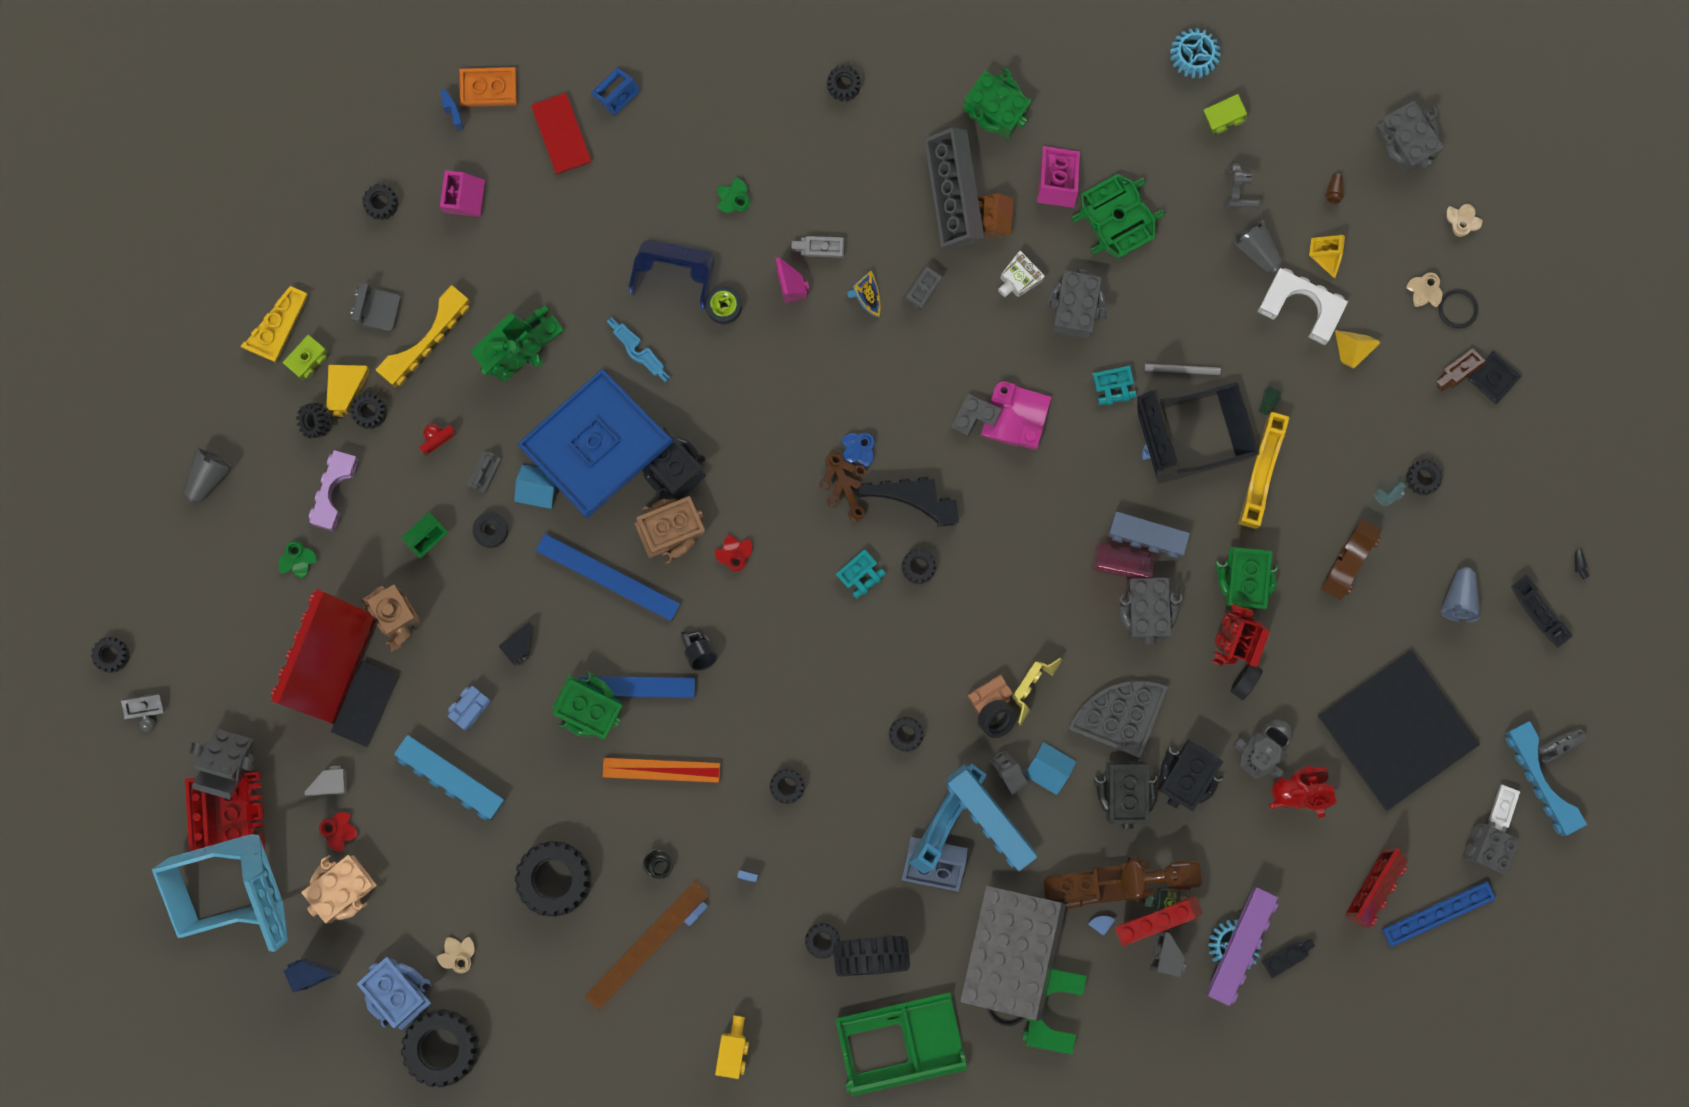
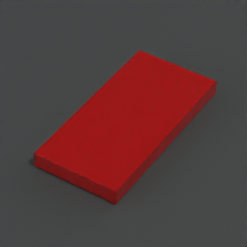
M566 93L531 105L556 175L592 163Z

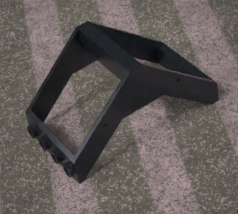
M1238 382L1178 398L1159 399L1157 390H1151L1137 397V414L1158 483L1235 464L1260 455ZM1217 395L1236 457L1203 466L1178 469L1179 464L1162 409Z

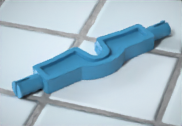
M613 317L610 320L608 319L606 323L614 329V335L625 345L630 358L637 363L643 364L654 376L658 375L665 383L668 382L671 377L663 370L664 365L655 357L649 348H645V350L637 353L635 349L639 346L641 340L623 323L619 325Z

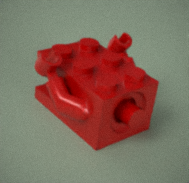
M1232 604V610H1228L1227 614H1224L1221 621V631L1215 637V646L1223 654L1215 651V657L1211 662L1220 666L1223 664L1233 665L1237 662V659H1241L1250 666L1257 667L1270 630L1260 621L1253 618L1254 613L1251 609Z

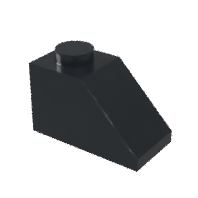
M530 622L499 645V648L514 666L517 664L520 666L528 660L527 656L531 651L533 626Z

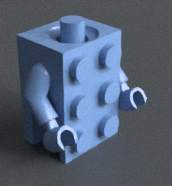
M386 957L379 964L374 963L367 970L369 973L357 983L365 994L364 999L367 1010L378 1020L380 1019L381 1025L384 1028L387 1027L383 1022L386 1019L394 1029L399 1027L402 1031L432 1004L422 993L426 992L422 987L424 984H429L432 987L430 980L423 979V976L414 968L403 963L398 964L396 960Z

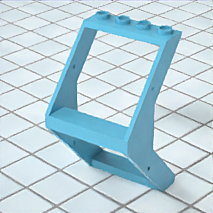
M250 834L167 858L152 869L177 938L235 922L259 924L269 951L275 952L288 942L284 903L259 835ZM211 857L241 860L243 882L252 905L198 920L179 866Z

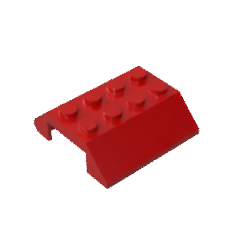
M261 772L244 773V777L231 799L192 789L195 778L185 779L189 852L250 834L259 835L260 840L265 839V835L256 834L255 830L264 827V822L257 823L258 820H264L263 803H256V801L262 800V795H253V789L262 788L261 783H255V781H261ZM262 842V845H263V848H264V851H265V850H266V849H265V842Z

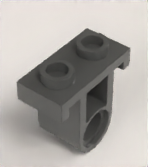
M1007 751L996 754L990 760V763L996 769L1011 795L1028 785L1019 764Z

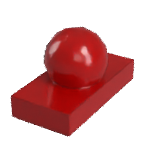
M429 424L423 430V436L427 442L419 448L427 456L455 436L456 432L451 425L441 430L438 425Z

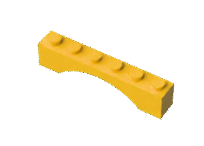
M451 285L439 298L437 316L427 335L409 350L387 356L377 367V373L395 388L398 385H403L407 380L406 376L419 367L420 360L423 357L429 356L432 352V347L444 339L445 332L448 329L454 328L458 322L457 319L469 311L471 304L469 299Z
M1274 412L1267 416L1258 448L1260 455L1256 456L1238 521L1240 525L1254 529L1261 525L1273 469L1290 418L1288 416Z

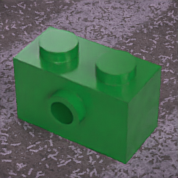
M428 512L401 539L421 559L449 532Z

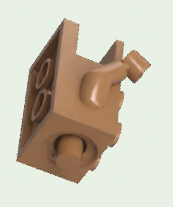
M690 496L681 500L664 498L654 503L651 507H644L642 511L649 509L650 512L636 517L637 522L634 523L649 559L659 554H662V557L669 555L670 559L665 562L666 564L673 563L675 558L688 552L696 543V539L701 538L705 532L701 523L704 520V516L700 509L696 511Z
M392 585L387 589L383 586L377 587L368 596L360 599V602L364 601L366 605L364 609L368 608L370 614L379 620L377 625L381 632L385 633L386 636L388 635L389 638H394L386 642V645L391 646L390 652L401 648V644L410 637L411 630L409 628L412 626L417 628L423 624L404 591L396 585Z

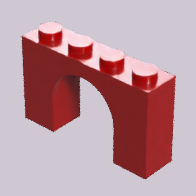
M1192 895L1143 917L1140 915L1124 921L1115 927L1122 946L1194 920L1203 912L1196 895Z

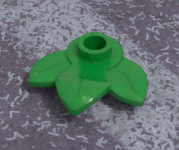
M735 177L732 187H717L718 196L722 200L717 208L722 212L731 213L735 210L743 212L749 208L750 198L746 195L747 186L741 179ZM739 200H743L745 202L743 205L737 204Z
M292 541L287 544L285 554L279 559L280 573L285 574L292 570L296 576L303 579L308 573V564L317 562L316 555L311 549L304 548L302 543ZM294 548H298L297 554L292 553Z

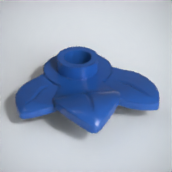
M850 433L843 437L841 442L847 447L843 453L844 461L848 463L859 461L860 465L867 468L874 458L872 449L875 445V440L873 436L869 433H861L860 435ZM863 439L868 440L867 446L862 445Z

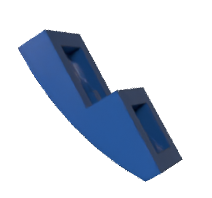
M444 89L440 90L445 113H452L453 124L456 130L464 129L454 101Z

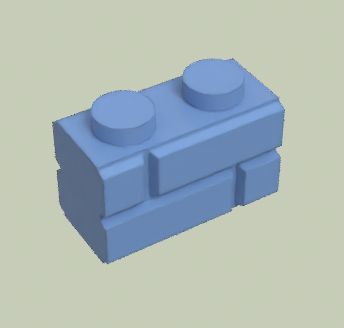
M473 686L470 688L466 687L460 695L462 697L458 703L454 702L448 709L449 714L447 716L465 731L471 728L492 702Z

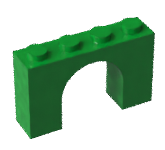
M1052 969L1046 997L1054 992H1067L1083 996L1087 976ZM1042 1017L1041 1021L1025 1019V1021H1028V1027L1023 1030L1022 1040L1025 1041L1024 1045L1073 1055L1075 1034L1050 1029L1045 1025Z

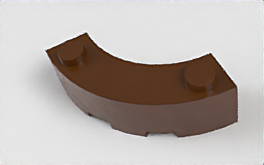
M1361 518L1350 534V538L1339 552L1336 562L1328 572L1321 590L1339 600L1345 594L1349 595L1354 587L1352 582L1371 549L1373 547L1376 548L1380 543L1381 538L1379 535L1382 529Z

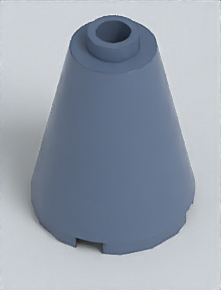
M1462 567L1457 570L1441 607L1442 616L1449 620L1459 622L1460 619H1466V623L1479 620L1480 607L1476 573L1469 567Z

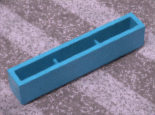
M407 735L394 753L398 757L397 762L405 767L408 764L414 768L412 772L420 777L425 775L430 779L429 783L436 788L441 786L446 789L444 793L449 797L461 799L462 802L460 804L470 810L472 807L478 811L477 815L485 821L488 818L493 820L506 801L411 736Z
M965 764L946 777L947 789L952 795L956 794L960 798L958 800L964 810L969 809L972 813L970 815L972 820L976 824L980 823L982 825V831L985 836L995 841V848L1000 854L1004 852L1007 856L1005 859L1012 868L1015 866L1020 871L1037 858V854L1032 846Z

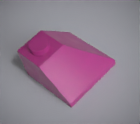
M775 258L784 302L789 303L807 298V292H810L808 282L804 281L803 276L781 258Z

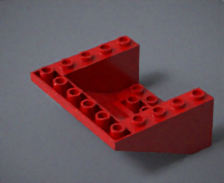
M316 589L315 593H312L309 597L308 604L310 606L308 611H305L301 617V628L295 632L293 648H290L287 652V663L279 672L278 678L280 680L278 685L272 689L271 701L334 724L377 619L366 610Z

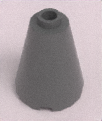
M1260 219L1261 224H1252L1238 235L1240 239L1237 242L1234 239L1232 243L1263 270L1273 273L1281 267L1282 259L1265 221Z
M201 448L199 450L196 449L184 490L185 499L194 504L202 502L230 471L231 464L224 459L221 462L217 455Z

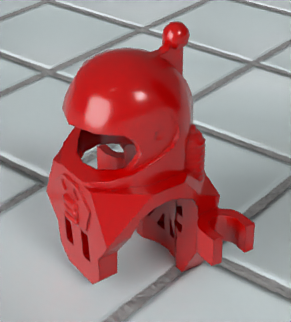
M1306 766L1297 770L1289 780H1285L1283 776L1277 779L1272 785L1271 792L1274 802L1269 804V808H1309L1312 811L1316 810L1318 818L1326 817L1324 809L1337 803L1333 785L1320 784L1325 783L1329 779L1327 769L1324 767Z

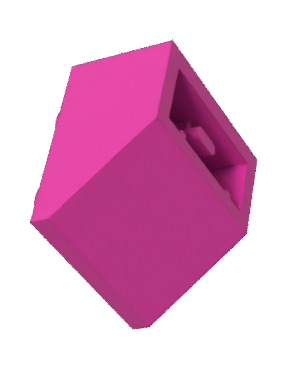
M445 170L440 201L442 212L481 217L485 180L464 172Z

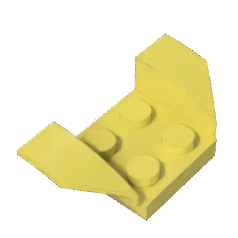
M1061 658L1049 665L1035 662L1013 694V701L1018 707L1022 708L1018 722L1020 726L1030 712L1028 706L1020 701V699H1025L1032 688L1029 685L1031 682L1035 683L1042 674L1040 668L1053 676L1062 662Z

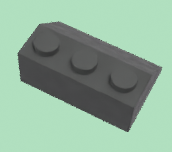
M1157 933L1149 970L1181 977V974H1184L1187 962H1184L1185 957L1170 933Z

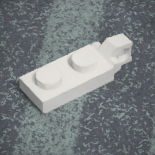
M1505 785L1499 786L1488 825L1503 832L1509 828L1520 791Z

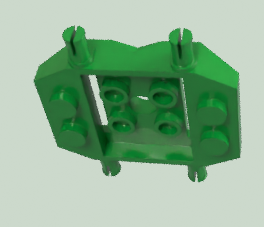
M1116 174L1081 194V210L1079 213L1071 216V220H1073L1074 224L1083 218L1087 220L1099 240L1098 245L1090 248L1093 256L1105 250L1115 258L1120 259L1155 239V222L1165 216L1162 209L1152 214L1143 203L1137 190L1146 184L1143 177L1133 182ZM1116 210H1120L1123 212L1124 217L1117 219L1113 213ZM1143 220L1144 223L1113 240L1111 239V237Z

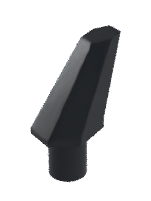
M1580 548L1575 552V573L1579 572L1582 579H1586L1589 577L1585 569L1588 565Z

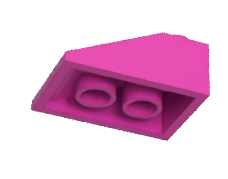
M1043 146L1037 188V203L1074 208L1078 195L1080 151Z

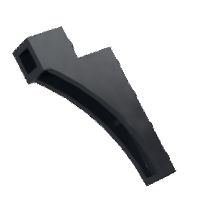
M929 477L917 478L918 481L900 479L899 483H891V480L881 481L879 485L867 482L862 483L857 488V497L886 498L904 503L931 518L937 523V527L954 526L959 523L956 500L945 497L937 501L935 479H929Z

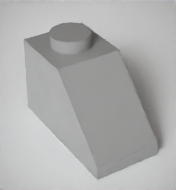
M330 766L329 770L322 771L307 788L305 796L348 793L347 771L341 769V766Z

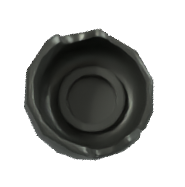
M652 849L645 854L643 859L644 871L653 879H665L671 874L673 869L671 856L664 850Z

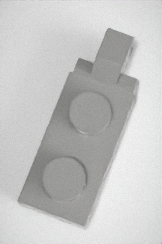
M806 236V238H801V241H792L791 251L801 252L803 256L843 258L844 238Z

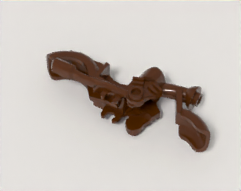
M1139 856L1128 857V861L1122 863V866L1095 867L1093 871L1047 876L1044 880V890L1047 900L1066 904L1065 909L1080 908L1085 904L1131 900L1133 904L1145 903V899L1148 896H1153V889H1145L1146 884L1167 883L1176 890L1197 888L1202 883L1201 870L1198 861L1187 860L1172 862L1165 869L1144 872V869L1150 868L1149 861L1140 860Z

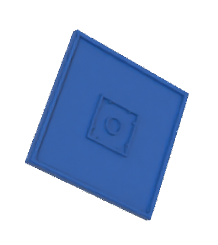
M601 369L517 445L588 519L671 445L673 440Z

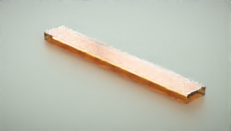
M694 882L584 997L599 1010L708 895Z

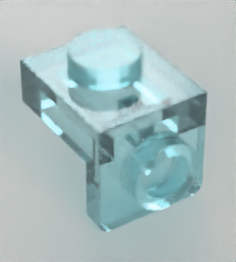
M1400 481L1388 495L1379 488L1374 493L1376 500L1380 504H1386L1387 506L1391 505L1395 500L1398 502L1405 494L1403 490L1406 485Z

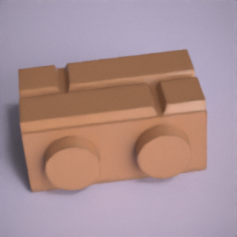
M999 675L968 694L967 698L979 715L982 708L994 700H1003L1008 703L1011 701L1009 697L1013 694L1003 677Z

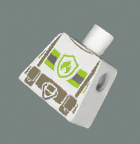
M1019 251L1001 274L1000 278L1004 284L998 288V291L1003 297L1008 296L1011 292L1020 297L1042 283L1045 276Z

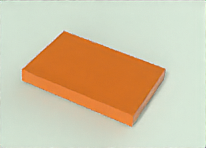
M516 67L459 69L461 107L517 105Z

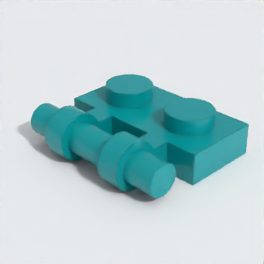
M1130 366L1092 374L1096 393L1104 392L1105 397L1098 398L1099 405L1106 404L1108 406L1113 405V402H1127L1132 398H1137L1136 391L1128 392L1127 386L1134 385ZM1121 389L1120 394H1111V390Z
M864 549L836 573V576L847 589L853 585L857 587V590L852 594L858 599L861 595H866L868 589L875 583L881 582V578L886 573L882 569L876 573L872 570L877 563ZM865 574H868L871 578L862 584L859 580Z

